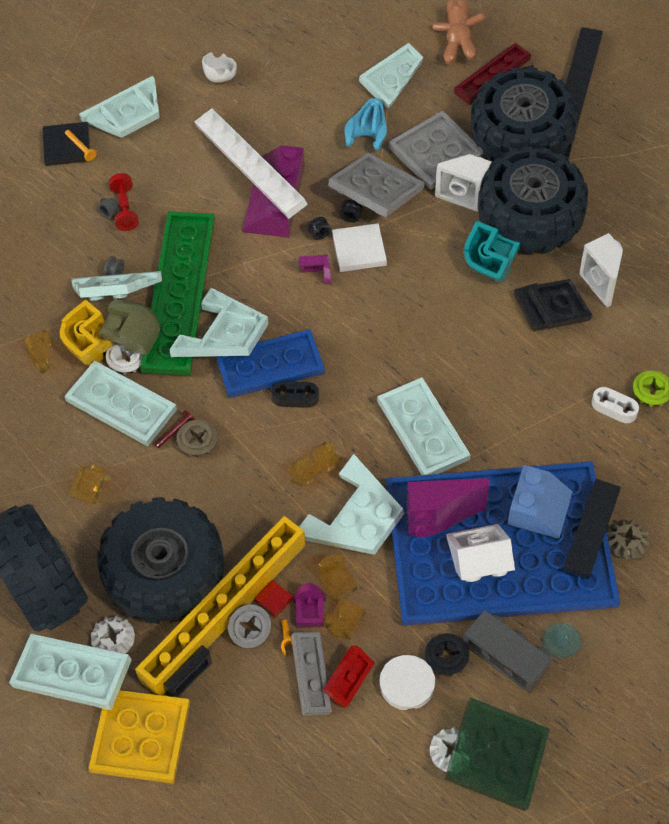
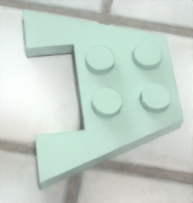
M210 288L202 300V310L219 313L203 339L179 335L170 348L171 357L249 356L269 324L268 316Z
M353 454L339 475L340 478L358 488L331 525H328L308 514L299 527L305 531V541L375 555L404 515V510Z

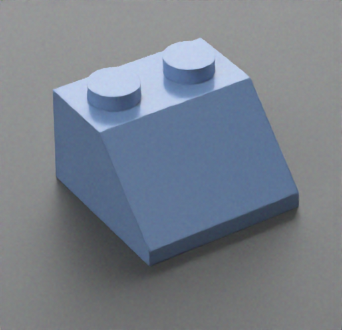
M523 465L510 507L508 525L559 539L572 491L549 471Z

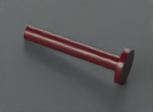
M183 411L185 417L155 443L156 447L160 448L185 423L195 420L188 411Z

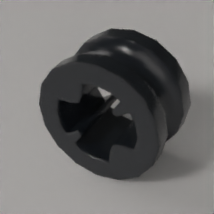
M346 200L342 204L339 215L344 221L355 223L360 219L362 206L356 201Z
M317 217L309 223L308 231L315 240H321L330 234L331 226L327 223L325 217Z

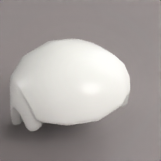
M210 52L202 59L204 74L212 82H227L236 75V62L234 59L226 57L224 53L220 57H215Z

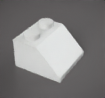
M469 154L438 163L435 197L478 212V193L492 162Z
M609 233L585 244L579 273L607 308L612 303L623 252L620 242L614 240Z
M499 524L446 534L455 570L461 580L474 582L480 580L482 576H503L507 574V571L515 570L511 539Z

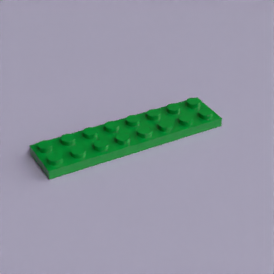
M168 211L157 270L161 271L162 281L155 283L151 305L152 312L158 318L160 331L148 356H142V373L191 376L194 357H171L170 348L179 335L197 338L215 214Z

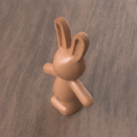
M450 0L446 4L448 23L435 22L432 25L435 31L447 32L448 45L444 52V60L449 65L453 64L456 60L458 48L463 49L467 59L473 60L476 58L477 54L471 41L472 33L470 27L485 20V14L478 13L469 18L470 7L467 0Z

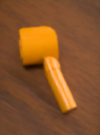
M282 620L284 640L281 644V651L286 656L285 646L288 644L292 645L288 621Z

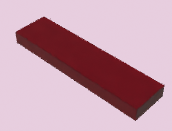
M514 43L456 86L454 94L471 105L486 81H491L493 76L499 72L506 73L511 68H520L531 60V53L517 43Z

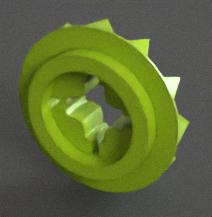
M645 371L635 378L632 388L634 390V397H638L640 403L645 402L652 407L653 405L662 406L665 402H669L668 376L658 371ZM652 383H654L656 390L654 395L650 393Z

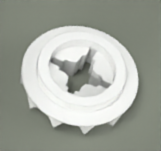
M115 343L107 350L106 361L108 367L112 368L113 371L122 372L126 375L127 372L131 371L135 373L136 369L141 367L143 355L127 351L123 344ZM122 352L130 357V362L122 359Z
M117 615L113 618L105 617L103 621L95 624V628L91 632V644L93 647L123 654L130 650L135 640V633L127 619L124 620ZM109 629L113 630L115 634L119 633L116 635L117 644L115 645L110 638H106L109 636Z
M455 727L447 730L442 729L440 733L433 737L430 744V756L433 763L439 769L448 773L464 771L472 764L476 751L473 739L467 735L466 731L462 732ZM459 742L457 750L460 754L454 752L447 757L448 748L445 745L453 746L454 743Z

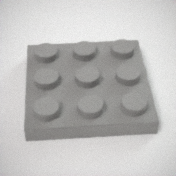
M444 111L439 112L389 141V149L421 181L425 182V185L430 190L436 187L438 163L469 154L485 158L481 147H477L476 143Z
M366 153L329 179L328 186L339 194L355 200L358 204L372 209L377 214L387 217L423 191L425 182Z

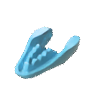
M369 99L360 111L347 122L344 130L347 147H351L356 137L370 136L376 140L373 142V147L376 151H380L387 133L383 104L380 99Z

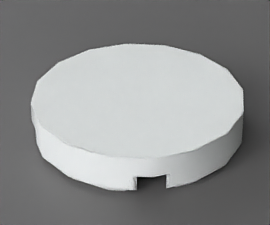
M402 655L395 657L385 664L380 674V689L383 698L391 706L400 710L420 708L431 699L434 693L435 676L432 668L423 659L416 656Z

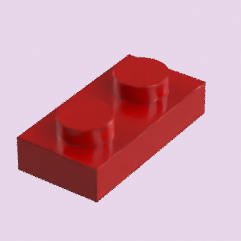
M351 645L323 691L339 707L347 708L375 662L359 646Z

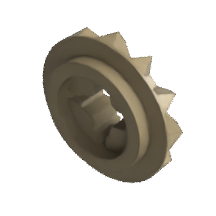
M189 421L179 429L177 444L181 452H186L189 457L191 455L201 457L202 454L211 453L212 448L217 446V431L207 421ZM192 434L198 438L202 436V444L197 441L193 442Z
M621 519L615 525L612 524L607 532L610 551L622 559L639 558L648 549L649 533H646L643 524L638 525L634 523L633 519L629 522ZM628 532H630L631 538L633 540H631L630 543H628L627 547L625 546L626 542L624 537L626 536V533L628 534Z

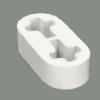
M600 387L594 391L592 406L596 411L623 423H631L637 418L639 405L634 399L607 387ZM606 397L608 400L604 401V403L600 402V399ZM626 408L631 409L627 413L623 412V410H625Z

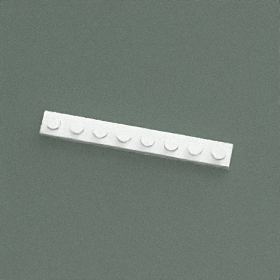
M210 109L194 121L203 134L288 219L308 205L305 199L213 109Z

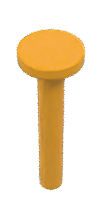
M66 130L65 134L85 153V160L92 161L97 155L96 150H89L70 130Z

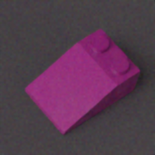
M489 478L408 482L407 520L409 536L425 538L430 535H436L485 510Z

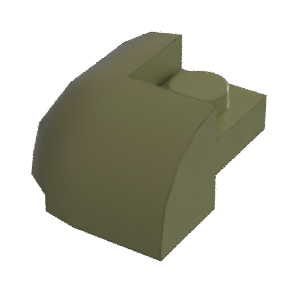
M118 298L113 300L107 307L110 314L99 332L101 339L123 344L127 351L148 356L159 335L160 326L158 318L150 308L142 304Z

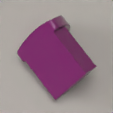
M328 254L299 256L300 273L323 271L324 283H331L330 257Z
M306 583L299 587L293 595V602L296 603L297 628L324 627L323 602H326V595L320 587L312 583Z

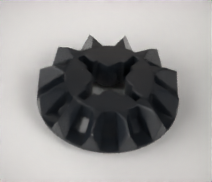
M449 633L440 634L433 637L427 644L425 659L438 675L445 674L451 677L455 673H461L468 664L469 649L465 641L460 637ZM445 646L449 654H454V656H451L450 664L447 663L444 657H440L443 655Z

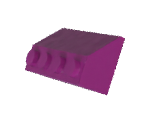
M281 145L262 156L299 193L305 167L304 148ZM253 184L243 232L289 238L294 215L288 219Z

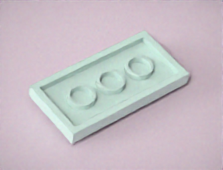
M95 360L65 395L66 402L147 447L177 410L176 404Z
M423 378L377 396L378 404L421 475L439 474L470 460L469 451Z
M30 634L9 684L16 689L112 710L132 659L129 655Z

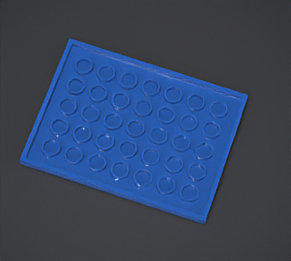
M593 461L530 466L549 471L572 491L559 539L508 525L510 507L523 467L386 478V490L404 510V515L391 531L402 626L476 620L484 610L491 615L512 617L618 608L620 599L607 532L603 538L589 580L563 571L596 479ZM489 478L485 510L436 535H430L425 538L409 536L407 520L408 482ZM499 524L511 539L515 570L507 571V574L503 576H482L480 580L474 582L461 580L455 570L446 534Z

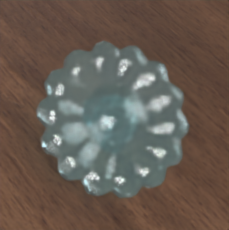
M556 623L555 626L551 625L549 630L545 631V637L543 638L544 648L549 651L550 655H555L556 658L563 657L567 659L569 656H574L576 651L580 650V634L575 631L573 626H569L567 623Z

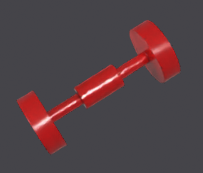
M118 173L109 179L110 190L119 194V205L122 211L115 216V226L121 231H130L139 225L138 215L133 211H128L129 202L126 192L130 191L133 187L132 178L128 174Z

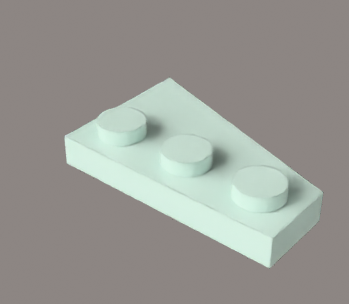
M408 43L360 75L359 82L375 98L380 99L383 106L389 110L421 65L423 56Z

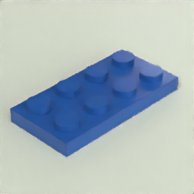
M311 329L257 342L249 356H216L228 398L271 388L275 383L281 381H298L325 374V368Z

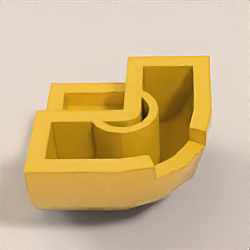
M84 300L61 320L60 339L66 348L85 365L90 366L94 360L97 362L103 360V353L116 343L101 339L99 332L105 320L102 313L87 300Z

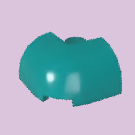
M476 221L464 246L465 260L470 268L478 274L502 283L511 271V264L520 248V243L504 238L498 234V229Z

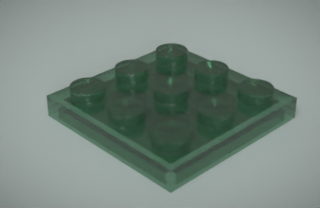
M470 698L467 701L444 780L526 811L529 809L550 729Z

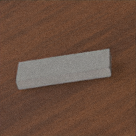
M294 632L291 635L302 716L329 715L332 709L330 697L323 691L327 684V676L320 632Z

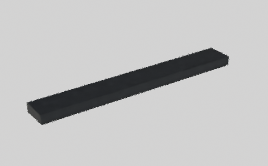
M585 27L581 28L566 85L571 90L572 97H575L577 103V128L603 35L601 30ZM573 143L571 147H568L567 151H565L564 156L568 157V161Z

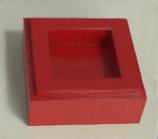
M272 580L254 599L256 604L276 618L293 600V596Z

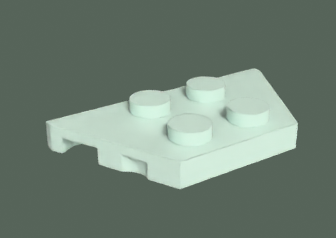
M151 76L79 114L80 120L123 138L159 119L155 78Z
M161 271L72 278L71 282L72 288L80 298L89 297V300H100L108 295H113V298L127 297L129 293L161 282L162 275Z

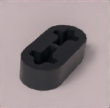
M281 381L275 383L271 390L272 401L280 407L309 408L315 406L319 401V389L312 382ZM281 391H286L285 397H280ZM306 392H311L309 398L305 397Z

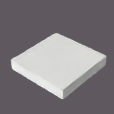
M379 223L332 230L339 272L387 266Z

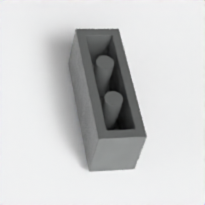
M484 610L464 633V641L469 650L529 694L550 669L552 658L549 657L547 651L540 646L535 647L521 632L510 629L495 614L491 615Z

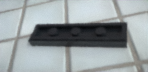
M595 479L565 562L564 572L589 580L620 493V486Z

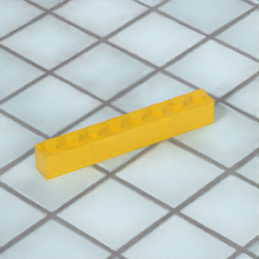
M283 516L135 669L139 682L154 695L163 696L165 693L163 684L202 645L208 648L227 629L228 617L232 616L235 608L250 604L305 547V531Z

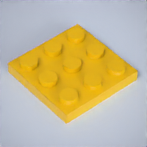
M119 690L112 710L102 708L88 768L89 772L174 784L190 700Z

